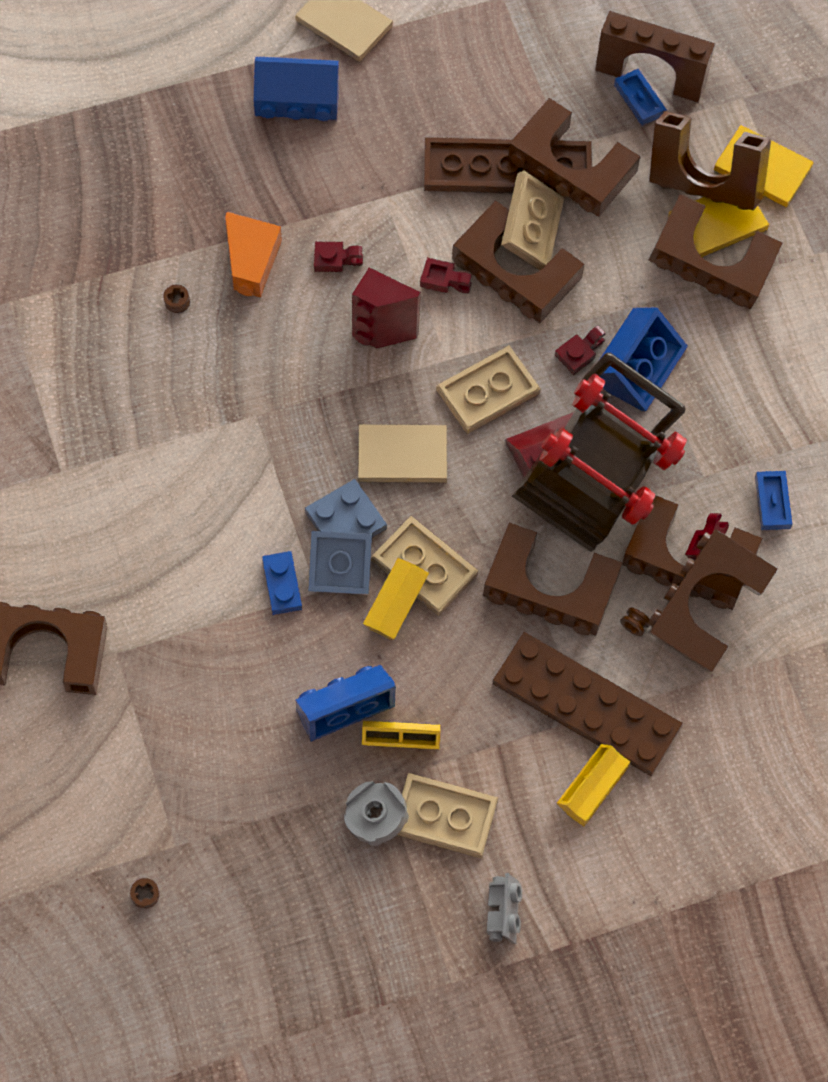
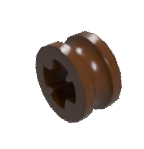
M175 284L169 286L164 291L163 298L165 306L169 311L181 313L190 306L189 293L184 286ZM179 294L181 296L179 303H173L172 299L175 298V295Z
M630 607L626 612L627 616H623L620 619V623L630 633L636 636H643L645 633L644 628L649 627L647 624L649 618L642 611Z
M141 878L132 884L130 896L137 907L148 909L157 903L159 889L153 880ZM147 886L151 887L150 893L153 894L151 899L146 897L142 901L137 899L140 897L139 893H136L139 888L146 889Z

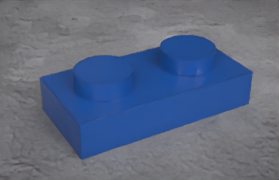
M639 68L615 79L614 86L641 126L658 119L667 110Z
M786 471L756 472L755 483L761 530L791 529L793 523Z
M292 551L262 556L272 615L302 610Z

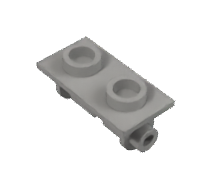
M505 873V878L495 876L493 877V882L489 883L488 906L499 907V911L488 912L487 934L490 935V941L500 942L503 936L513 944H516L517 933L521 929L518 902L522 900V887L519 881L509 873Z

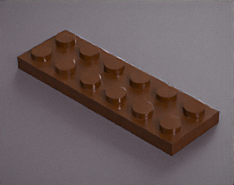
M425 137L424 191L513 193L517 173L525 171L533 177L534 175L524 168L517 167L508 158L509 145L513 139ZM559 140L551 149L554 158L567 168L575 170L592 168V141ZM546 182L543 183V184H545L546 186H548L549 188H551L553 191H555L556 193H558L555 188H553L552 186H550V185L547 184Z
M523 632L492 682L496 687L598 746L601 744L613 746L620 755L630 761V765L649 776L653 775L683 724L526 632Z

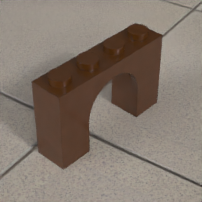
M609 10L600 34L595 71L618 78L623 74L629 55L635 53L651 54L666 61L675 71L676 81L673 95L699 103L707 82L715 43Z
M549 98L510 142L508 158L517 167L524 168L532 173L540 182H546L555 188L561 196L569 197L578 203L584 211L592 212L599 217L638 172L641 156L617 142L607 155L592 168L575 170L563 166L554 158L551 149L570 128L572 112Z
M665 111L654 124L649 182L658 184L662 188H672L683 191L688 195H698L709 198L713 202H723L737 206L742 210L754 211L764 198L771 138L744 132L734 144L731 172L724 175L711 174L700 168L690 154L689 138L692 118Z
M680 194L648 261L655 263L660 269L669 270L680 275L685 281L694 282L705 287L713 294H720L732 300L738 306L751 309L759 297L782 246V242L757 231L740 262L731 266L714 265L701 257L695 248L693 240L695 228L706 206Z
M495 200L453 244L452 260L458 268L473 274L480 284L495 290L502 300L517 306L524 316L529 319L533 318L538 323H541L582 279L585 264L561 248L543 269L534 274L515 275L504 270L498 264L494 255L502 246L509 209Z
M655 495L652 502L654 507L646 519L639 520L625 551L622 565L634 574H645L654 578L661 585L670 586L674 583L678 586L684 577L680 573L684 565L676 561L670 554L666 544V537L676 516L679 504ZM734 527L730 537L754 554H757L763 539ZM709 575L703 577L694 585L690 596L709 600L711 604L721 609L728 608L733 610L743 586L723 575Z
M509 522L485 581L483 596L495 604L503 605L505 603L516 607V610L523 614H535L544 617L547 622L553 625L563 624L572 627L575 632L581 635L591 634L596 636L623 562L594 552L584 580L576 590L562 596L544 594L530 583L526 574V567L536 544L537 532Z
M717 529L711 535L705 532L696 546L700 549L699 554L695 560L689 557L680 571L684 575L678 586L673 583L665 594L664 599L668 602L663 610L656 609L647 622L651 626L648 631L650 635L708 672L714 670L727 650L728 645L701 629L692 619L688 602L694 585L705 576L723 575L733 579L759 596L762 595L778 568Z
M0 602V685H6L10 657L16 644L22 638L32 633L48 632L59 636L68 645L63 676L66 692L96 695L108 628L105 616H101V614L94 611H84L81 614L72 613L65 608H54L52 611L40 609L35 605L14 607L8 603Z

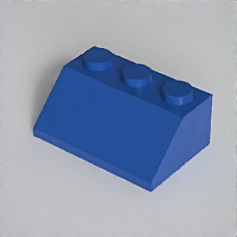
M255 56V116H262L264 118L284 117L294 120L301 118L317 119L319 121L337 120L339 61Z
M657 307L633 308L603 355L612 353L661 388L688 345ZM611 366L600 376L605 380L603 388L606 392L641 411H647L655 398Z
M381 665L363 667L354 676L346 679L343 677L336 678L329 682L327 687L317 691L316 689L307 690L295 700L296 711L310 742L395 707L396 685Z

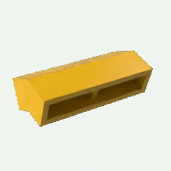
M397 558L363 624L371 631L389 640H394L429 572L413 563Z
M363 721L362 745L439 750L440 725ZM367 731L399 733V739L366 737ZM403 733L436 735V741L403 739Z
M601 744L558 800L557 804L569 817L584 827L629 768L630 761L620 755L613 746Z

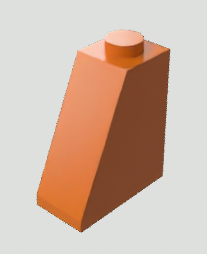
M227 212L225 220L233 288L244 296L253 295L261 297L282 242L281 226Z

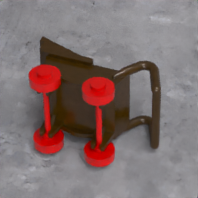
M612 353L604 354L580 381L574 391L575 399L572 403V406L576 408L565 428L557 429L554 434L550 433L541 446L543 451L512 495L517 501L590 552L594 551L597 545L602 543L608 536L622 511V519L631 525L636 524L640 519L644 520L647 518L654 507L652 502L655 498V493L646 486L641 487L636 493L634 492L644 479L652 461L662 470L668 469L672 464L676 465L685 453L683 448L687 441L678 432L672 433L665 439L667 436L665 432L685 413V406ZM609 366L671 409L651 432L608 403L607 400L611 396L609 393H601L605 380L600 376Z

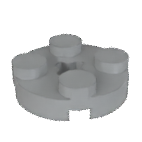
M374 781L363 783L350 793L346 801L347 808L344 820L348 829L357 839L367 842L371 846H378L394 838L409 819L404 797L394 785L384 782V784L374 783ZM375 806L377 809L383 807L378 818H369L372 807Z

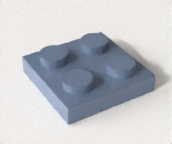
M355 479L305 507V513L317 531L372 534V537L387 529V523Z
M312 531L308 591L369 594L372 534Z

